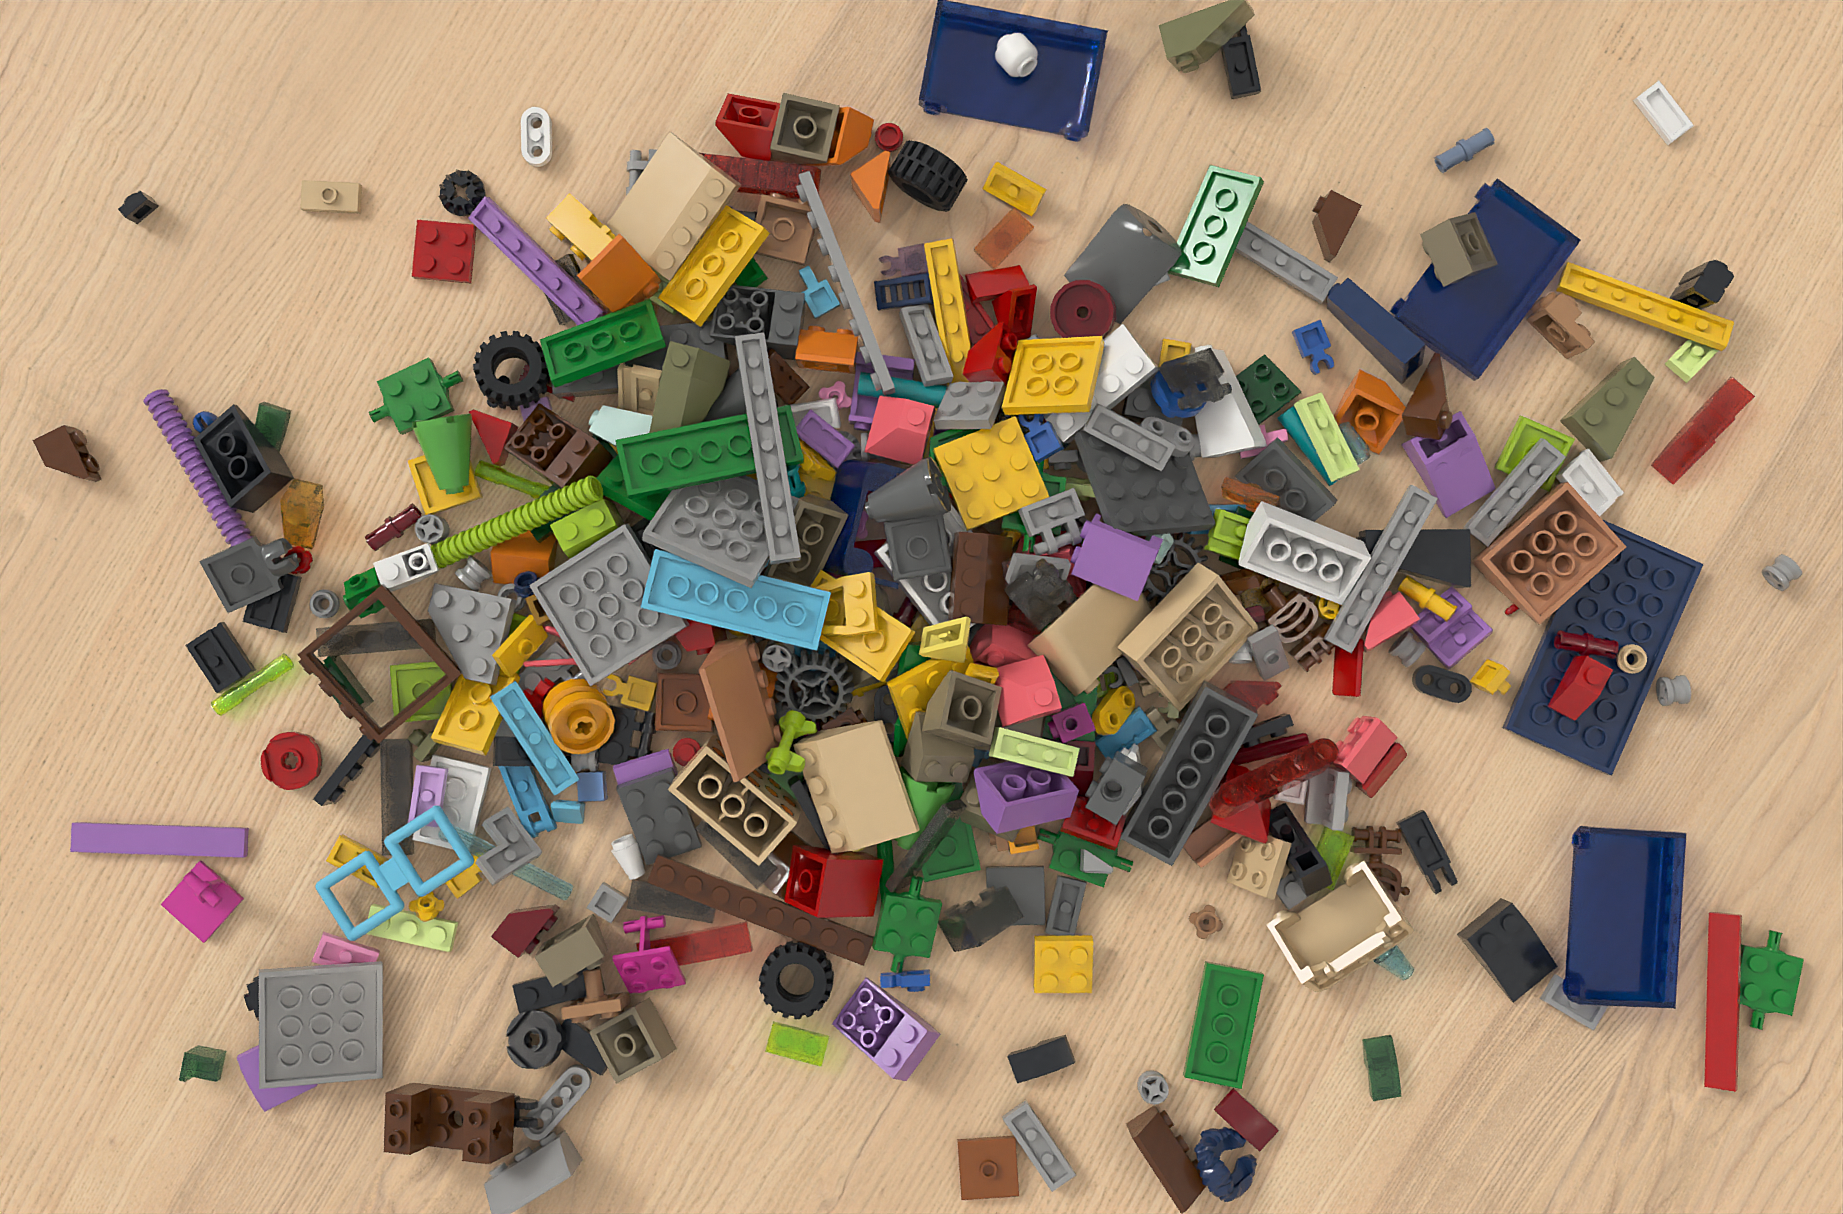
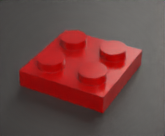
M417 220L412 277L414 279L471 284L477 227L473 224Z

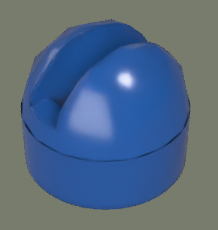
M207 411L200 412L193 419L194 428L201 433L205 430L201 419L209 426L218 417Z

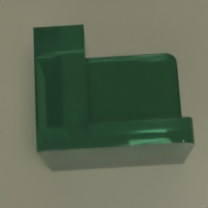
M197 1045L184 1052L179 1081L186 1082L194 1077L217 1082L221 1079L226 1051Z

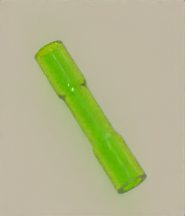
M483 460L479 461L475 469V476L497 485H504L520 491L534 499H538L545 490L551 487L515 475L504 468Z
M283 653L265 665L258 673L211 702L212 708L218 715H224L242 703L246 697L294 668L292 660Z

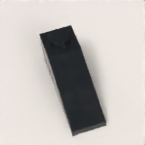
M1283 803L1272 809L1270 812L1269 834L1272 837L1292 843L1286 864L1305 895L1308 897L1333 884L1328 865L1287 804Z

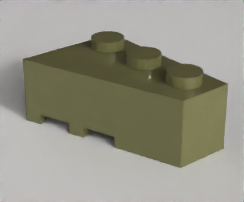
M1636 357L1623 361L1571 409L1560 422L1586 449H1590L1599 462L1612 459L1655 377Z

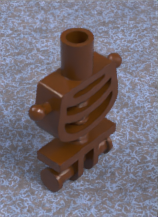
M1275 583L1267 585L1261 591V595L1272 607L1265 614L1264 621L1267 627L1273 624L1278 630L1280 640L1284 643L1294 642L1298 639L1302 640L1288 653L1298 660V664L1304 671L1308 672L1309 668L1316 662L1320 664L1322 660L1319 656L1324 652L1328 656L1332 653L1331 649L1336 645L1327 640H1322L1330 625L1323 622L1311 632L1319 615L1317 607L1308 600L1314 594L1306 591L1302 595L1293 590L1285 596ZM1291 629L1294 630V631H1292V632H1290V633H1288V634H1281V633H1284V632H1288V631H1290ZM1318 644L1320 648L1314 651L1312 647ZM1308 652V655H1306L1302 660H1300V658Z
M1367 826L1366 829L1352 827V841L1364 840L1365 846H1350V852L1370 854V861L1366 863L1380 882L1390 884V890L1385 889L1395 902L1398 901L1399 893L1404 896L1409 895L1410 889L1408 887H1401V873L1396 868L1381 862L1382 854L1402 855L1401 848L1387 847V841L1401 842L1400 828L1386 830L1385 826H1380L1379 831L1374 832L1373 826ZM1374 838H1378V846H1374ZM1382 868L1391 872L1392 879L1382 876Z

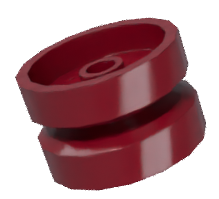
M1075 280L1065 284L1055 294L1050 306V319L1055 331L1062 338L1102 336L1104 339L1112 331L1117 318V307L1112 295L1103 286L1090 280ZM1080 307L1088 309V315L1085 318L1079 317L1078 310Z

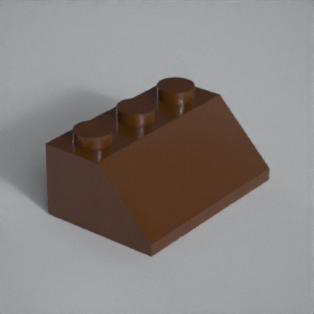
M971 532L954 533L948 621L967 616L971 619L970 623L1007 626L1010 584L1007 583L1005 577L1012 559L1013 537Z
M1154 1105L1126 1123L1137 1147L1180 1213L1183 1214L1206 1186L1202 1183L1200 1170L1196 1168L1198 1160H1190L1186 1154L1190 1148L1181 1134L1175 1137L1170 1129L1174 1126V1123L1165 1110L1159 1112Z

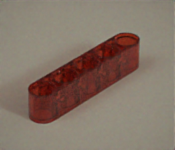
M700 153L741 184L737 192L768 196L770 193H778L787 198L800 199L796 186L800 185L798 175L810 171L819 194L822 170L818 167Z
M1318 739L1225 782L1211 797L1209 807L1213 814L1220 818H1227L1326 771L1337 759L1338 747L1330 739ZM1271 775L1275 776L1278 781L1274 780ZM1247 786L1252 787L1254 792L1250 791ZM1223 797L1228 798L1231 804L1225 802Z

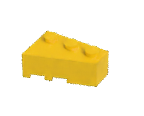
M570 193L546 217L552 225L549 230L561 242L566 238L573 245L570 250L582 261L585 258L592 261L616 237L605 224L603 225Z

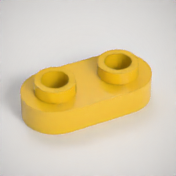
M1121 686L1110 689L1094 710L1092 722L1096 729L1095 731L1099 735H1111L1118 732L1134 710L1135 697L1128 687Z

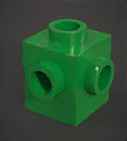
M375 567L361 574H356L344 582L345 595H343V600L350 611L381 586ZM378 599L361 613L359 617L362 619L370 614H375L382 608H385V606Z

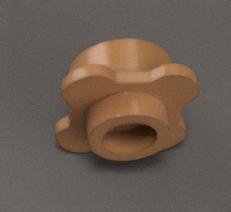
M1206 905L1202 911L1198 913L1192 912L1189 916L1190 923L1194 924L1197 929L1196 935L1201 939H1206L1208 935L1216 931L1219 932L1223 928V922L1218 920V917L1215 915L1216 909L1212 905ZM1208 919L1209 922L1205 925L1203 921Z

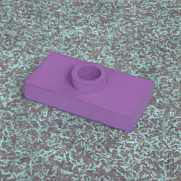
M811 409L796 426L798 437L837 469L856 447Z

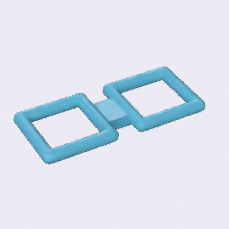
M433 806L385 838L384 844L392 855V858L385 863L379 865L372 852L364 851L316 883L315 888L349 941L359 939L401 912L405 904L396 890L408 882L419 897H423L474 864L473 856L440 806ZM435 820L460 860L423 882L402 850L399 842ZM366 865L390 905L354 927L330 887Z

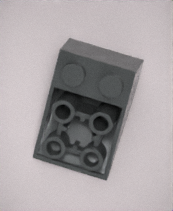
M731 285L714 308L710 338L736 346L735 336L764 332L767 352L772 348L783 359L795 360L800 331L803 329L806 310L805 293Z

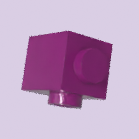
M1079 702L1060 710L1059 713L1051 714L1050 718L1052 721L1047 723L1053 739L1059 738L1061 743L1096 730L1085 702Z

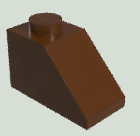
M1330 190L1325 197L1320 195L1312 210L1316 213L1312 224L1324 260L1329 263L1336 257L1362 206L1333 190Z

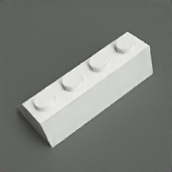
M1124 324L1104 339L1105 345L1090 412L1043 414L1045 420L1052 423L1057 435L1064 443L1073 441L1075 434L1079 430H1083L1097 403L1111 410L1160 370Z
M1261 501L1247 525L1238 563L1242 567L1343 605L1370 561L1371 556L1363 541Z

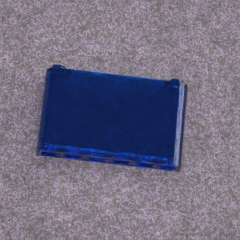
M938 0L919 95V106L924 108L923 111L930 115H940L941 112L1064 135V138L1069 141H1081V138L1088 136L1108 30L948 0ZM1022 33L1037 49V65L1027 76L1011 77L996 61L997 43L1004 35Z
M1498 178L1490 185L1484 183L1474 196L1477 201L1468 212V214L1476 213L1498 265L1460 282L1443 287L1442 283L1435 276L1434 265L1431 262L1403 300L1400 297L1390 309L1393 316L1421 339L1428 348L1435 353H1440L1443 359L1473 381L1480 378L1581 241V239Z
M1579 826L1572 835L1573 861L1565 979L1562 983L1564 994L1571 1002L1579 1005L1676 1009L1686 833Z

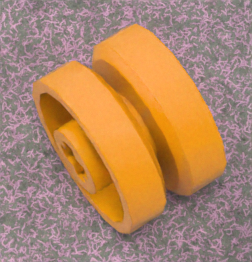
M570 679L559 683L549 691L543 701L542 714L554 743L562 751L571 754L592 752L605 744L614 731L615 719L602 690L596 684L590 686L585 679Z

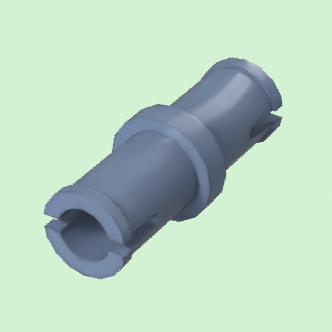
M1484 128L1481 132L1467 140L1461 139L1457 141L1456 146L1434 157L1437 168L1441 173H1444L1462 161H1470L1473 159L1474 154L1495 144L1494 136L1488 128Z

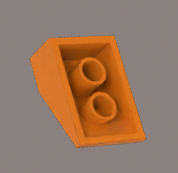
M620 233L577 275L597 299L611 312L621 310L642 302L645 298L652 297L658 291L659 284L662 282L658 275Z

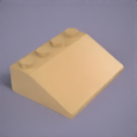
M669 132L606 226L615 236L620 233L650 267L671 281L724 207L729 204L741 184L675 134Z
M1197 563L1117 648L1178 711H1181L1197 694L1204 680L1208 682L1247 641V638L1259 629V626L1221 577L1200 563Z
M882 720L817 731V733L809 734L793 745L796 754L805 759L803 774L831 853L858 850L916 833L920 830Z

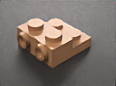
M770 193L769 196L762 194L755 222L763 226L770 234L755 254L805 266L810 244L815 233V229H812L806 214L811 211L808 202L802 203L801 199L797 203L788 201L786 196L778 193Z
M1551 291L1547 296L1541 297L1531 306L1530 310L1533 313L1526 321L1566 359H1569L1588 350L1595 341L1590 337L1591 333L1585 326L1575 322L1582 314L1577 308L1578 304L1576 301L1562 292L1556 295Z

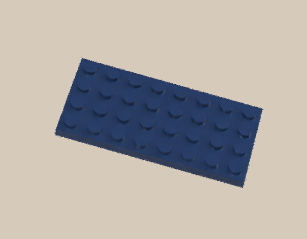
M1603 520L1624 543L1626 548L1551 614L1502 728L1612 776L1703 564ZM1559 630L1580 635L1590 633L1595 638L1615 640L1619 645L1618 651L1623 646L1630 644L1638 645L1645 651L1647 663L1644 669L1633 674L1622 671L1617 665L1616 657L1609 659L1608 657L1590 654V658L1611 668L1613 671L1600 696L1575 721L1548 707L1574 656H1582L1576 651L1555 648V636L1561 637L1557 635ZM1629 654L1627 656V662L1629 664H1632L1634 662V656L1632 654Z

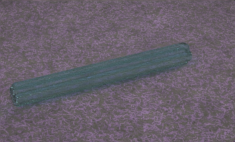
M453 825L471 854L480 857L497 847ZM440 829L438 833L439 838L449 842ZM530 863L512 873L562 900H567L573 890L572 884Z

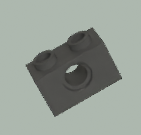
M1119 751L1115 753L1113 758L1107 756L1099 772L1103 773L1098 783L1093 780L1085 793V796L1089 798L1085 807L1117 825L1146 777L1148 768ZM1115 781L1121 785L1122 789L1112 791L1108 788L1107 783Z

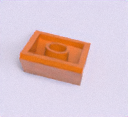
M888 151L882 152L850 173L852 189L874 222L878 223L881 222L890 177L888 171L891 167V154Z
M527 531L524 534H519L517 537H512L510 540H505L503 543L493 546L490 552L493 583L514 584L515 578L523 572H533L537 578H541L554 570L558 544L555 534L553 533L539 543L533 534Z

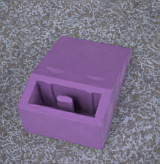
M1461 411L1452 415L1451 426L1449 429H1445L1440 440L1415 436L1401 444L1430 494L1438 498L1436 504L1445 518L1496 489L1476 436Z
M865 977L832 1023L834 1027L890 1077L902 1081L908 1080L940 1036V1033L923 1018L867 977Z

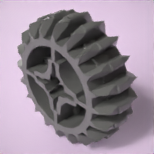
M1180 532L1177 535V539H1174L1162 563L1152 566L1150 574L1159 575L1163 579L1166 592L1157 589L1148 576L1142 593L1146 590L1150 592L1146 596L1147 602H1150L1156 596L1157 606L1177 585V579L1180 575L1188 574L1197 563L1208 560L1207 555L1201 557L1197 555L1198 552L1202 551V545L1194 549L1191 547L1195 542V538L1190 537L1185 543L1183 542L1185 533ZM1175 547L1188 555L1192 565L1179 562ZM1170 561L1172 567L1184 570L1172 573L1173 577L1171 578L1169 577V572L1157 569L1168 566L1167 562Z
M803 648L801 650V657L793 653L790 666H784L783 671L777 672L776 676L778 679L775 682V689L778 691L776 698L778 701H783L781 705L783 711L788 709L798 711L805 718H810L815 724L817 719L820 718L826 724L829 715L836 719L839 711L845 712L847 710V703H851L853 698L851 694L854 691V683L851 682L853 680V673L847 671V662L839 663L840 656L838 654L830 658V651L828 649L823 652V655L818 654V648L817 651L813 650L812 654H808L807 650ZM830 675L838 684L839 688L836 693L831 690V686L828 684V677ZM792 680L798 682V686L802 689L800 697L792 689Z

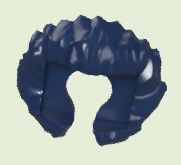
M1227 1127L1222 1129L1210 1128L1202 1131L1200 1134L1202 1139L1194 1148V1152H1196L1197 1160L1199 1161L1196 1168L1200 1170L1203 1185L1208 1186L1209 1192H1212L1214 1196L1219 1197L1224 1202H1230L1235 1198L1241 1197L1252 1184L1257 1159L1252 1154L1238 1158L1234 1171L1230 1173L1228 1167L1220 1160V1156L1225 1150L1243 1147L1246 1139L1234 1129Z

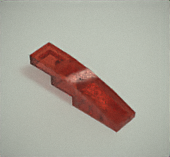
M1730 376L1681 428L1653 461L1651 466L1671 484H1675L1716 443L1715 439L1735 420L1734 417L1755 396L1734 377Z
M747 921L650 939L651 949L670 946L679 966L753 951ZM637 942L636 946L639 951L640 942Z

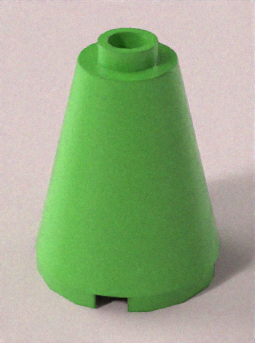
M471 414L412 422L413 430L439 490L445 489L446 494L464 492L463 486L469 485L472 432Z
M901 766L899 770L920 830L916 833L895 838L894 840L898 842L897 845L906 850H914V847H920L953 794L955 785H952L953 782H916L905 768Z

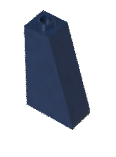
M1347 278L1342 284L1336 283L1329 290L1327 309L1402 385L1422 365L1426 344L1351 279Z

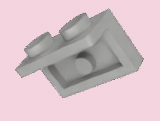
M1310 766L1304 815L1306 823L1321 824L1331 830L1343 831L1344 823L1347 822L1349 816L1348 807L1346 806L1347 794L1351 792L1352 788L1349 772L1338 767Z

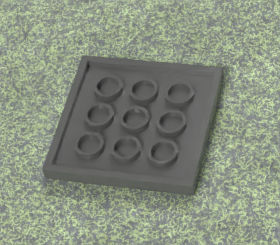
M1079 430L1075 434L1074 438L1105 524L1134 536L1211 530L1216 524L1189 453L1185 457L1171 455L1161 472L1084 430Z

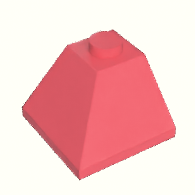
M879 396L864 452L911 465L916 464L924 457L936 412L935 407L904 398Z
M1391 591L1384 594L1369 621L1364 641L1365 652L1377 647L1420 620L1400 591L1394 595Z
M1044 655L997 667L999 676L994 685L1002 687L998 705V714L1002 728L1060 712L1062 708Z

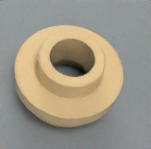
M1630 644L1623 646L1618 651L1616 661L1622 671L1633 674L1644 669L1647 663V656L1640 646ZM1629 654H1632L1634 656V662L1632 664H1629L1627 662V656Z

